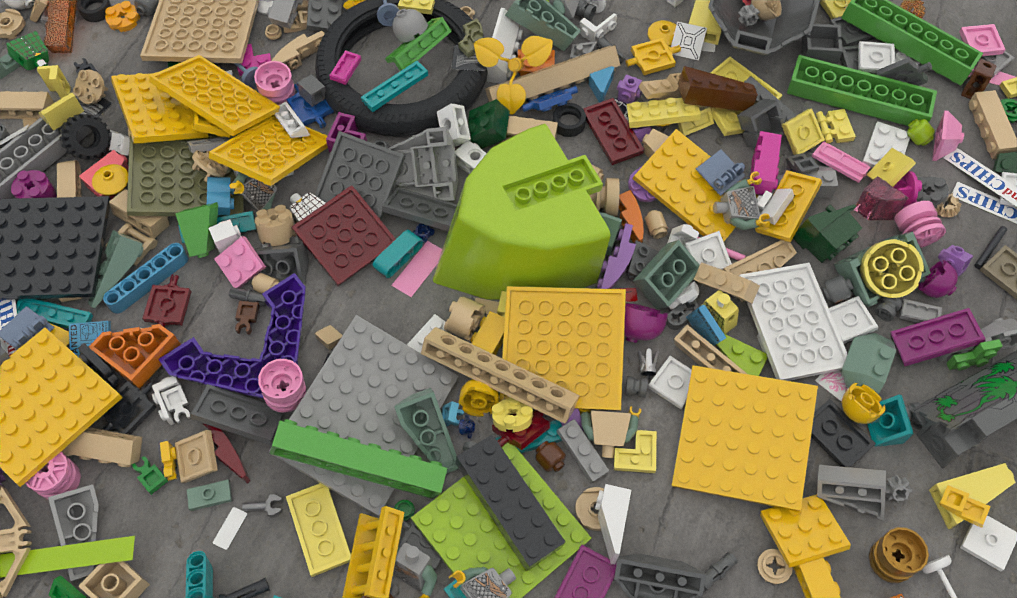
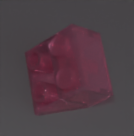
M877 176L864 189L854 210L867 220H894L896 214L902 210L908 197Z

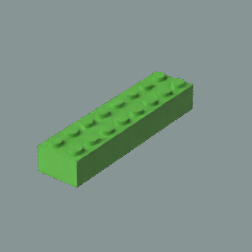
M851 0L841 17L847 23L853 24L876 39L894 44L895 49L915 59L922 65L930 62L932 70L959 85L964 83L983 54L981 51L889 0Z
M799 55L787 94L908 126L915 119H926L928 122L931 120L937 91Z
M285 419L284 422L279 421L269 454L431 499L442 492L447 468L442 467L440 462L430 461L428 463L422 461V458L416 455L407 457L401 455L402 452L398 450H382L381 446L377 444H361L360 440L348 437V439H343L337 433L330 431L322 433L313 426L307 425L304 428L297 426V422Z

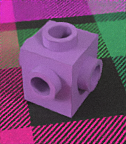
M626 75L623 81L620 80L617 90L619 92L617 100L627 104L636 102L637 98H640L642 91L639 89L642 80Z
M954 245L943 249L938 256L942 264L943 260H946L954 267L958 277L966 271L973 258V255L965 252L963 248Z

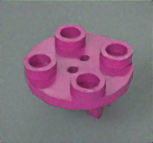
M908 171L891 191H897L896 198L899 200L900 205L905 208L917 202L918 192L922 189V182L917 179L914 172Z

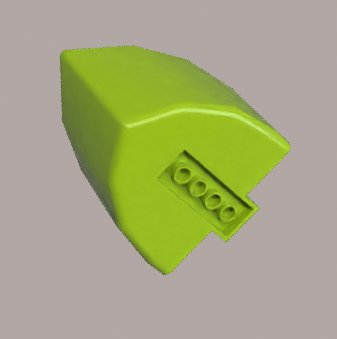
M546 124L526 129L491 148L465 180L433 276V282L489 300H500L501 292L507 291V286L585 288L597 283L611 235L608 226L589 196L602 191L603 183L587 156L582 155L568 160Z

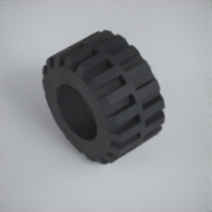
M74 115V117H69L67 122L62 124L63 129H60L59 132L62 133V137H59V139L63 142L61 145L67 149L66 152L68 154H72L75 158L91 160L99 158L101 154L107 152L105 149L110 147L108 141H111V137L108 135L111 133L110 129H106L108 125L105 122H101L102 119L95 117V115ZM82 126L89 127L94 134V141L87 148L82 147L76 137L78 130Z

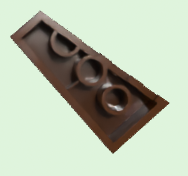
M687 66L683 67L678 81L684 104L745 111L754 105L758 96L755 86L750 83Z

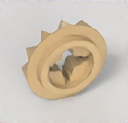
M951 193L947 200L949 203L945 208L943 207V202L937 205L938 208H935L939 216L949 218L959 213L961 203H959V198H955L953 193Z
M778 549L764 551L759 556L756 565L759 575L765 579V582H770L774 585L787 581L793 570V567H788ZM773 560L776 562V566L781 568L776 570L775 575L773 569L768 566L773 563Z

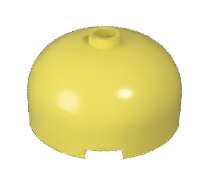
M897 239L881 241L871 246L864 254L860 265V274L865 286L874 294L887 298L903 297L914 291L919 285L922 272H924L923 260L917 249L911 244Z

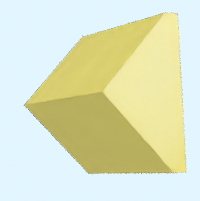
M72 92L38 114L54 131L62 126L64 122H67L69 117L79 115L84 110Z

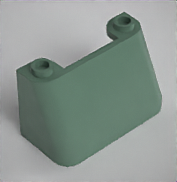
M913 232L895 235L882 240L897 239L911 244L917 249L924 266V272H922L919 282L924 281V277L931 274ZM870 247L834 264L839 275H842L845 280L850 279L854 288L851 291L856 297L859 296L867 307L877 304V300L880 298L879 295L874 294L865 286L860 274L862 258Z

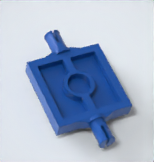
M298 83L295 84L294 88L297 93L287 99L288 105L304 126L316 121L320 128L325 127L326 122L323 120V117L334 113L325 99L312 107L299 95Z
M574 86L529 100L527 104L521 106L522 111L536 109L544 112L552 109L551 106L565 105L567 100L572 99V94L578 93V89Z

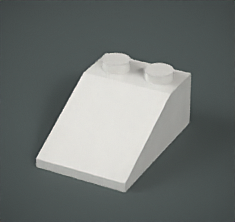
M605 484L604 491L599 490L595 509L599 510L598 520L610 563L615 565L620 554L631 490Z

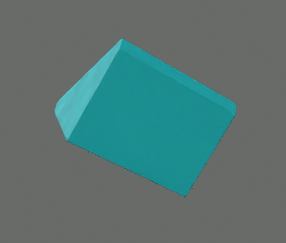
M899 394L880 401L879 403L882 407L885 405V412L874 422L867 424L871 439L876 443L875 447L904 444L914 434L902 395Z

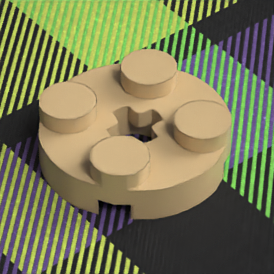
M5 9L6 12L0 13V38L12 40L23 30L26 22L17 10Z
M600 487L586 489L578 497L575 505L576 517L581 526L593 531H601L598 514H595L590 509L596 504L599 490L604 491Z

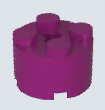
M38 170L20 171L11 186V193L15 198L57 197L55 187L46 174Z

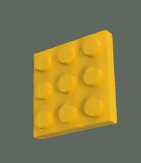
M817 494L802 498L801 511L772 507L760 512L764 524L789 568L850 549V542L824 500L817 497Z

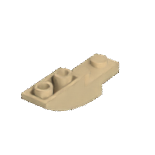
M320 31L308 38L305 34L300 35L284 46L272 61L286 64L290 71L302 65L301 59L317 52L324 32Z
M681 73L669 74L668 78L663 80L641 82L639 89L647 99L665 100L667 98H678L681 96L678 86Z

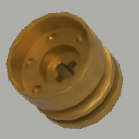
M901 527L889 530L871 547L869 553L870 565L874 572L881 579L890 583H901L908 580L923 569L929 557L928 548L923 538L915 531Z

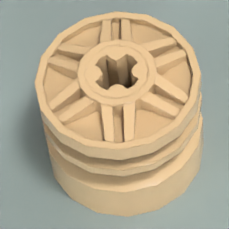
M607 178L602 191L589 196L598 211L600 208H603L604 213L617 217L619 208V178Z

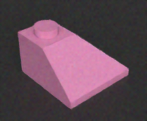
M944 111L936 129L932 161H937L955 151L958 144L963 142L962 124L949 111Z

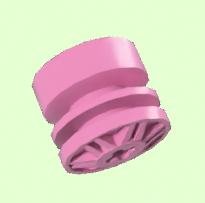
M269 61L260 65L256 70L254 78L258 92L272 102L281 105L287 102L288 98L295 95L291 71L286 64L279 61Z
M920 201L908 205L894 217L899 231L903 233L913 232L920 248L938 241L946 233V229L941 219L937 217V211L930 201Z
M275 359L261 369L258 376V384L267 406L281 413L295 410L306 394V385L300 367L288 359Z
M60 452L25 484L48 500V497L77 489L81 478L80 469L71 459Z

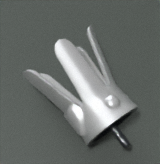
M650 348L646 351V362L644 356L638 351L641 375L648 376V380L650 376L656 375L655 366L659 353L657 351L656 355L652 356Z

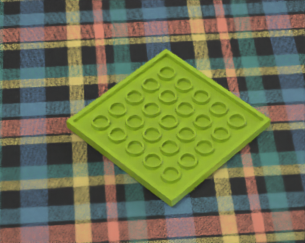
M507 443L502 449L566 543L561 549L526 571L465 477H462L413 515L411 520L452 573L457 570L463 571L469 568L486 567L488 569L494 568L500 575L509 568L516 576V579L508 585L512 592L510 598H523L576 553L581 544L585 545L592 538L514 445Z

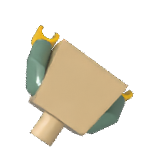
M632 406L629 408L628 413L591 411L589 409H579L582 428L588 439L593 441L594 444L602 445V457L614 458L615 446H624V443L630 442L637 432L641 409L639 408L637 413L632 412Z

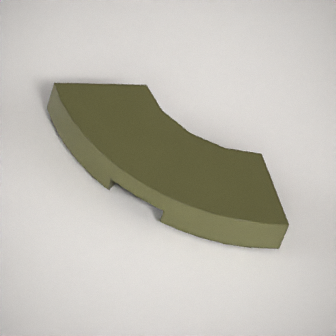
M478 19L463 25L465 37L458 43L459 49L468 58L475 54L474 42L483 38V29Z

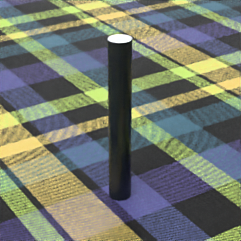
M1001 226L975 263V268L981 269L1007 232L1005 226Z

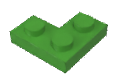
M1000 339L982 342L972 352L953 355L946 364L949 370L958 369L959 371L973 365L981 367L988 364L989 360L996 356L1003 346Z

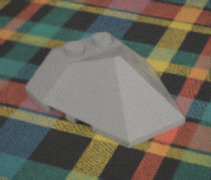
M447 127L426 129L405 141L387 148L406 156L393 191L396 187H400L444 201L456 199L458 172L455 146Z

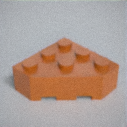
M156 324L148 328L140 329V327L123 329L121 332H102L89 348L104 363L140 389L162 365L159 358L180 346L181 343L173 333L162 325Z

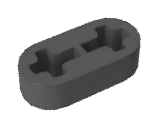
M687 301L670 311L666 322L667 326L670 329L678 330L689 321L686 316L693 311L684 312L686 308L692 307L693 311L699 308L697 302ZM680 316L678 322H677V321L672 322V317H673L674 319H676V318H678V317Z

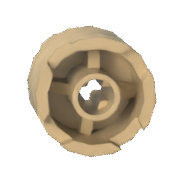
M278 205L268 210L261 209L256 212L255 225L259 240L263 245L271 243V246H281L289 243V238L296 236L292 230V226L295 225L292 213L286 209L285 205Z
M460 297L457 302L453 301L449 308L451 315L445 322L444 330L471 341L473 332L477 327L480 328V322L485 316L486 310H483L485 305L466 297Z

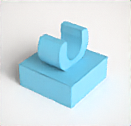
M451 401L442 408L441 413L446 427L451 424L454 426L462 424V421L457 420L456 416L463 415L464 411L458 409L459 404Z

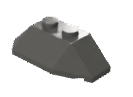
M639 553L618 557L614 580L629 598H700L704 592L706 573L682 561Z

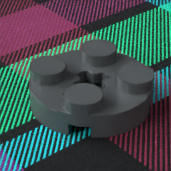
M917 178L922 182V189L918 192L917 202L930 201L935 208H938L937 205L942 202L944 204L948 200L949 189L944 178ZM932 191L930 195H926V192Z

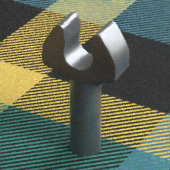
M270 494L265 502L243 503L242 509L243 511L265 510L270 517H276L283 511L281 508H272V505L274 503H282L283 500L275 494Z

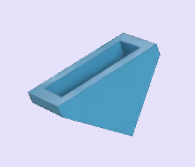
M613 66L589 75V87L599 103L604 101L613 80L615 68Z

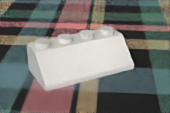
M501 8L492 38L499 40L503 44L504 52L501 55L502 57L507 59L516 58L515 52L518 53L520 47L519 40H522L523 30H521L520 24L505 16L508 11L505 8ZM499 59L497 65L486 67L488 71L487 82L500 84L512 77V71L508 68V62Z

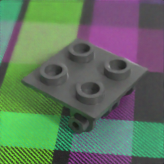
M637 240L635 241L636 246L627 272L628 279L631 281L639 275L659 252Z

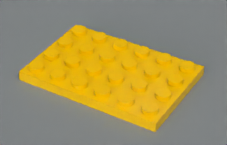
M201 55L150 75L149 82L231 136H235L271 117L276 112L278 113L280 109L279 105Z
M137 73L134 75L119 74L111 76L112 85L134 144L208 138V133H200L193 130L194 111L149 82L150 75L153 74Z
M272 115L209 151V159L272 186L328 148L326 142L327 135L306 127L310 136L291 138L276 116Z
M675 129L632 179L688 225L692 226L703 237L719 231L724 242L736 228L724 221L723 213L715 214L713 211L714 203L721 202L724 194L720 196L696 170L698 166L711 156Z

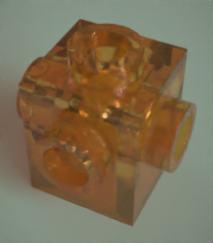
M903 0L899 6L921 19L926 13V8L923 6L924 2L921 0Z

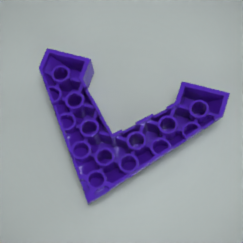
M294 273L262 293L266 304L271 309V319L267 327L264 339L265 344L260 359L240 358V356L226 354L223 356L204 352L193 337L159 358V361L170 376L263 398L258 384V376L261 369L267 363L275 359H288L298 364L306 287Z

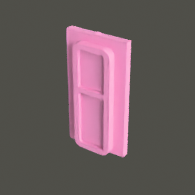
M825 141L822 142L811 156L860 183L871 168Z

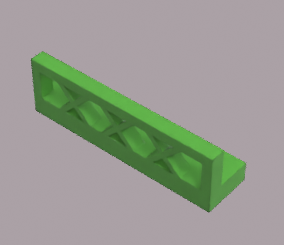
M443 17L433 18L428 22L427 29L423 34L419 35L417 33L414 35V40L401 44L385 60L387 63L394 62L398 69L402 71L415 61H418L452 31Z

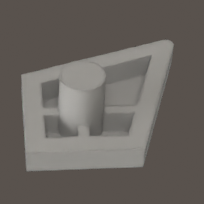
M597 41L572 44L570 59L592 52L596 47Z

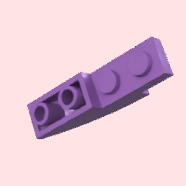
M625 224L624 229L619 230L617 240H620V244L615 246L613 256H609L608 261L603 262L601 272L604 273L603 279L599 278L597 289H612L627 269L636 244L629 243L633 225Z

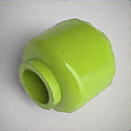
M915 119L908 125L907 135L915 145L924 146L934 139L935 130L926 119Z

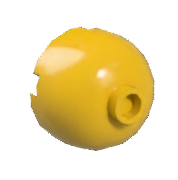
M470 379L461 388L459 405L461 404L462 410L472 416L482 417L484 416L483 413L488 412L491 415L493 405L499 403V392L480 381Z
M854 383L843 394L841 402L843 411L854 422L860 424L872 423L885 412V405L883 407L880 405L879 402L882 399L873 389L864 384L861 387L856 386L858 383Z

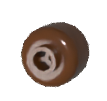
M545 441L536 449L535 459L546 472L553 470L558 472L565 466L563 462L566 454L556 442Z

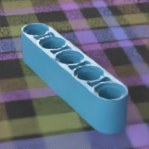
M172 243L104 294L103 300L113 313L125 311L150 292L152 285H159L188 262V255L183 246L179 243Z

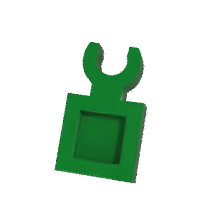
M143 456L141 457L144 461L142 467H138L135 463L132 466L135 471L141 474L137 478L152 495L166 484L168 480L155 464L151 466L150 461Z

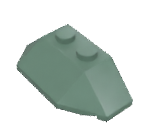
M877 333L853 338L841 370L847 389L852 384L858 383L856 386L861 387L864 384L873 389L877 394L880 393L896 353L894 341Z

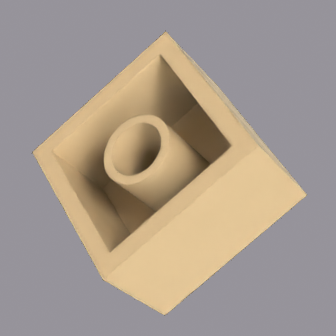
M121 561L99 564L79 587L90 598H138L150 584L128 563Z

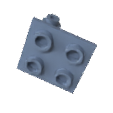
M721 149L696 168L699 174L720 196L746 176L743 173L745 165L741 162L735 164Z
M26 306L0 330V338L18 350L43 328L51 332L54 326L48 323L45 317L39 316Z

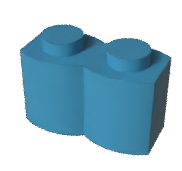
M207 177V204L217 202L218 215H230V209H234V198H230V194H234V189H231L229 186L231 184L229 177Z

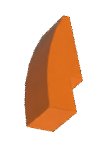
M631 190L619 195L618 209L621 212V226L624 229L625 224L633 225L630 239L634 244L636 240L642 243L643 219L636 198Z

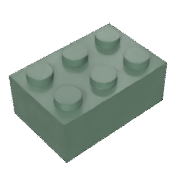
M679 240L667 243L633 280V283L656 309L666 308L674 302L695 278L700 264Z

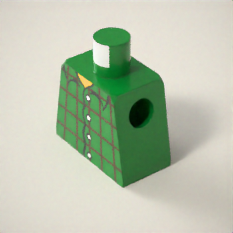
M36 31L6 43L8 55L26 70H32L39 66H49L47 64L49 62L48 50Z

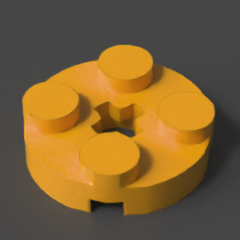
M123 1L105 10L106 22L112 30L119 29L120 32L129 31L137 26L136 22L138 19L140 20V14L137 13L135 6L129 1Z

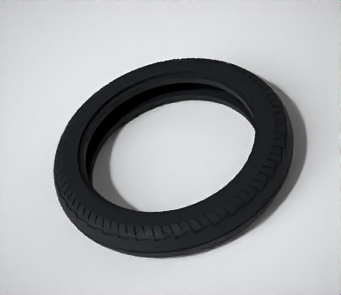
M364 0L342 13L325 32L316 54V79L325 86V100L336 114L341 112L355 116L356 127L367 132L402 137L417 135L429 128H438L440 126L437 111L449 104L464 106L466 112L476 101L486 82L488 74L486 67L485 71L459 70L457 76L445 89L430 98L409 104L386 103L372 112L362 102L361 96L363 95L355 91L348 83L345 85L330 80L329 75L345 50L350 51L361 38L377 29L386 27L377 18V11L383 5V0ZM387 0V3L395 4L398 7L400 0ZM435 0L432 15L421 13L427 23L433 18L443 17L452 31L447 37L456 45L465 37L463 25L473 21L463 10L446 0Z

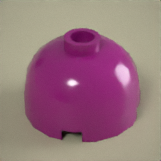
M943 260V264L939 261L929 269L931 274L925 276V281L923 283L919 282L917 286L921 292L932 298H941L945 295L950 296L957 288L955 285L958 281V274L954 267L946 260Z

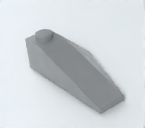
M1003 318L996 319L981 329L986 342L1000 339L1003 346L1000 350L1013 348L1017 345V321L1013 318L1003 320ZM978 345L939 357V361H948L953 355L972 352Z

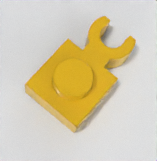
M169 441L161 442L160 450L162 463L164 464V477H167L168 481L177 479L175 469L177 459L176 447H173Z

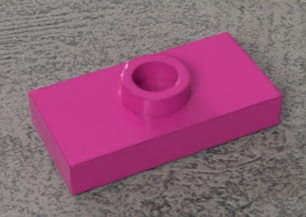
M345 50L329 75L330 80L346 85L362 60L361 55Z

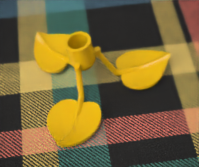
M530 36L525 39L522 44V52L525 56L522 59L518 57L512 59L502 57L504 46L495 38H481L474 42L476 58L481 65L493 67L497 65L500 59L508 62V68L513 72L509 84H501L497 90V99L510 110L509 114H515L526 99L525 89L520 84H513L517 71L523 69L526 59L532 67L542 65L552 51L553 41L551 39L540 36Z

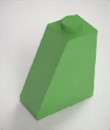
M217 202L175 213L190 257L196 255L198 258L209 255V251L215 249V243L209 228L217 225Z

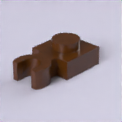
M239 301L235 319L239 321L235 327L238 334H240L241 329L246 327L247 335L251 334L250 322L256 323L260 306L258 302Z

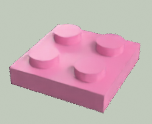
M994 24L961 27L959 31L963 42L983 53L982 56L1000 55L1006 50Z
M241 236L215 258V261L235 288H241L266 267L245 236Z

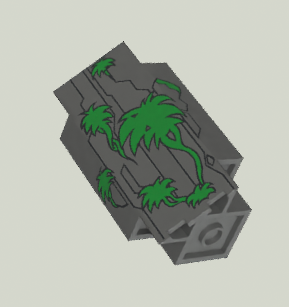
M1017 350L910 410L923 427L916 435L942 469L951 464L963 452L981 443L992 433L1017 419Z

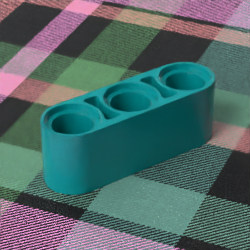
M404 231L374 260L373 267L386 278L392 277L421 249L424 241L412 231Z
M195 551L187 558L185 598H213V567L203 551Z

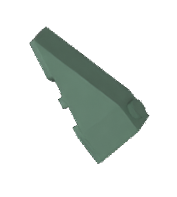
M115 230L112 231L104 252L107 254L106 261L100 264L99 275L101 277L97 280L95 297H90L88 301L91 307L96 308L103 300L104 294L116 285L136 262L137 257L142 255L143 243Z
M431 388L410 395L396 404L394 407L401 426L429 461L442 463V467L447 468L446 474L459 469L455 464L457 455L434 391Z

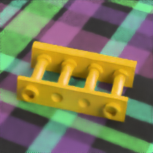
M384 506L381 508L379 519L363 513L359 514L342 598H361L362 596L389 598L404 517L403 511Z

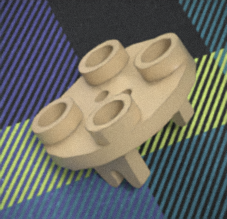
M79 71L75 87L73 88V93L75 96H78L79 100L85 104L92 105L99 102L102 97H106L104 91H108V88L104 86V81L97 71Z
M196 150L192 156L194 160L192 169L194 171L203 169L207 172L204 178L205 182H207V177H224L228 171L227 166L209 159V151L204 153Z

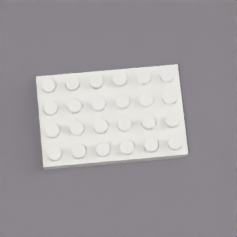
M810 263L739 275L760 286L753 303L747 302L776 379L790 381L842 370L847 351Z

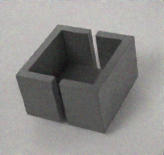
M813 24L812 31L802 37V55L838 64L843 52L841 25Z
M762 99L737 115L741 129L745 130L743 136L747 147H756L760 131L780 135L785 134L781 126L784 120L779 118L782 113L777 100Z

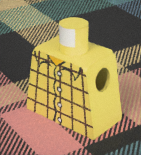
M718 290L704 301L702 305L707 307L724 334L737 326L739 309L730 300L729 295Z

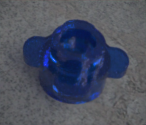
M422 223L413 231L424 243L435 233L434 229H430V226Z
M466 415L465 419H460L459 432L461 435H467L468 439H471L472 433L475 432V423L469 418V415Z

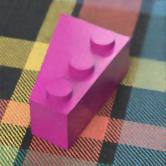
M763 131L759 133L752 157L751 173L759 172V175L754 177L753 180L761 178L762 182L759 185L751 184V186H754L755 194L763 195L765 191L772 193V190L777 188L779 152L782 138L780 134Z

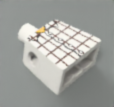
M295 193L290 198V201L293 203L290 206V211L298 223L324 205L325 202L312 193H307L303 197Z

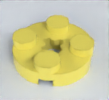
M509 397V399L502 400L493 405V424L506 432V429H513V432L522 431L531 425L533 409Z

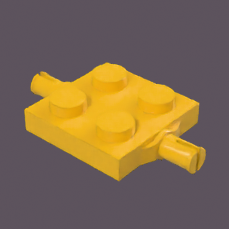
M663 38L631 46L634 58L625 60L627 67L636 64L640 67L643 75H648L675 67L676 62L672 54L681 52L680 45L669 47Z

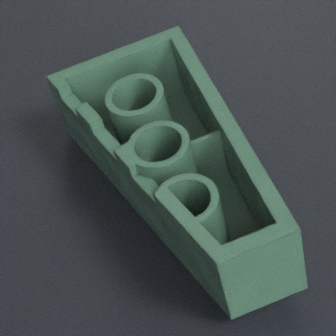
M515 0L505 15L536 35L551 39L553 45L563 51L572 44L581 32L578 27L546 0Z

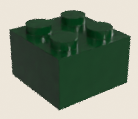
M497 99L470 110L468 128L471 139L469 141L473 144L476 143L483 149L505 140L510 110Z

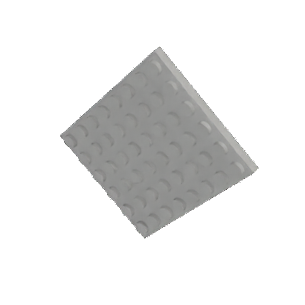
M355 315L289 420L297 422V426L304 428L307 425L316 427L322 433H327L328 431L337 433L343 439H348V437L360 440L361 444H377L381 446L382 450H398L402 452L401 455L409 457L415 454L418 446L401 426L394 406L412 394L431 388L434 391L439 408H441L459 376L358 315ZM273 455L377 517L381 513V508L385 506L395 489Z

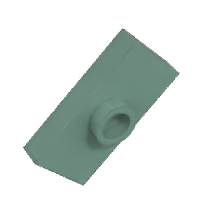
M229 480L187 489L190 511L233 501Z

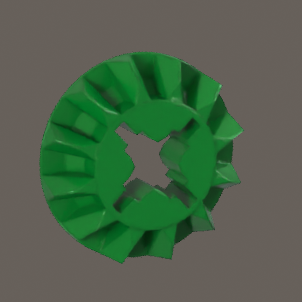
M1014 99L1001 100L1000 102L1008 120L1014 123L1017 121V101Z

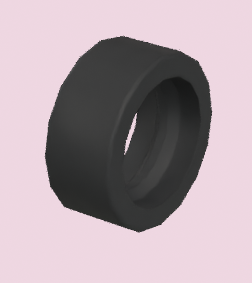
M109 0L77 1V8L81 16L89 22L104 20L106 16L105 10L108 7H112ZM93 3H103L97 9L86 10Z
M567 103L558 106L553 112V122H558V134L564 137H573L584 130L586 114L581 106L575 103ZM569 114L576 116L579 122L575 125H565L559 121V118Z

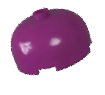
M626 303L624 337H626L627 341L637 343L638 340L649 341L657 338L665 329L668 313L661 314V310L634 303Z

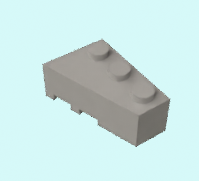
M273 0L272 7H269L267 12L270 22L291 29L298 14L296 11L298 4L302 5L303 0Z
M819 465L817 497L841 506L849 505L857 508L858 512L874 514L877 516V519L884 521L886 471Z

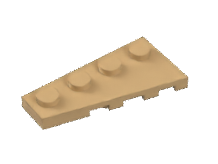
M780 240L725 267L723 270L739 276L741 274L781 268L797 252L790 242Z

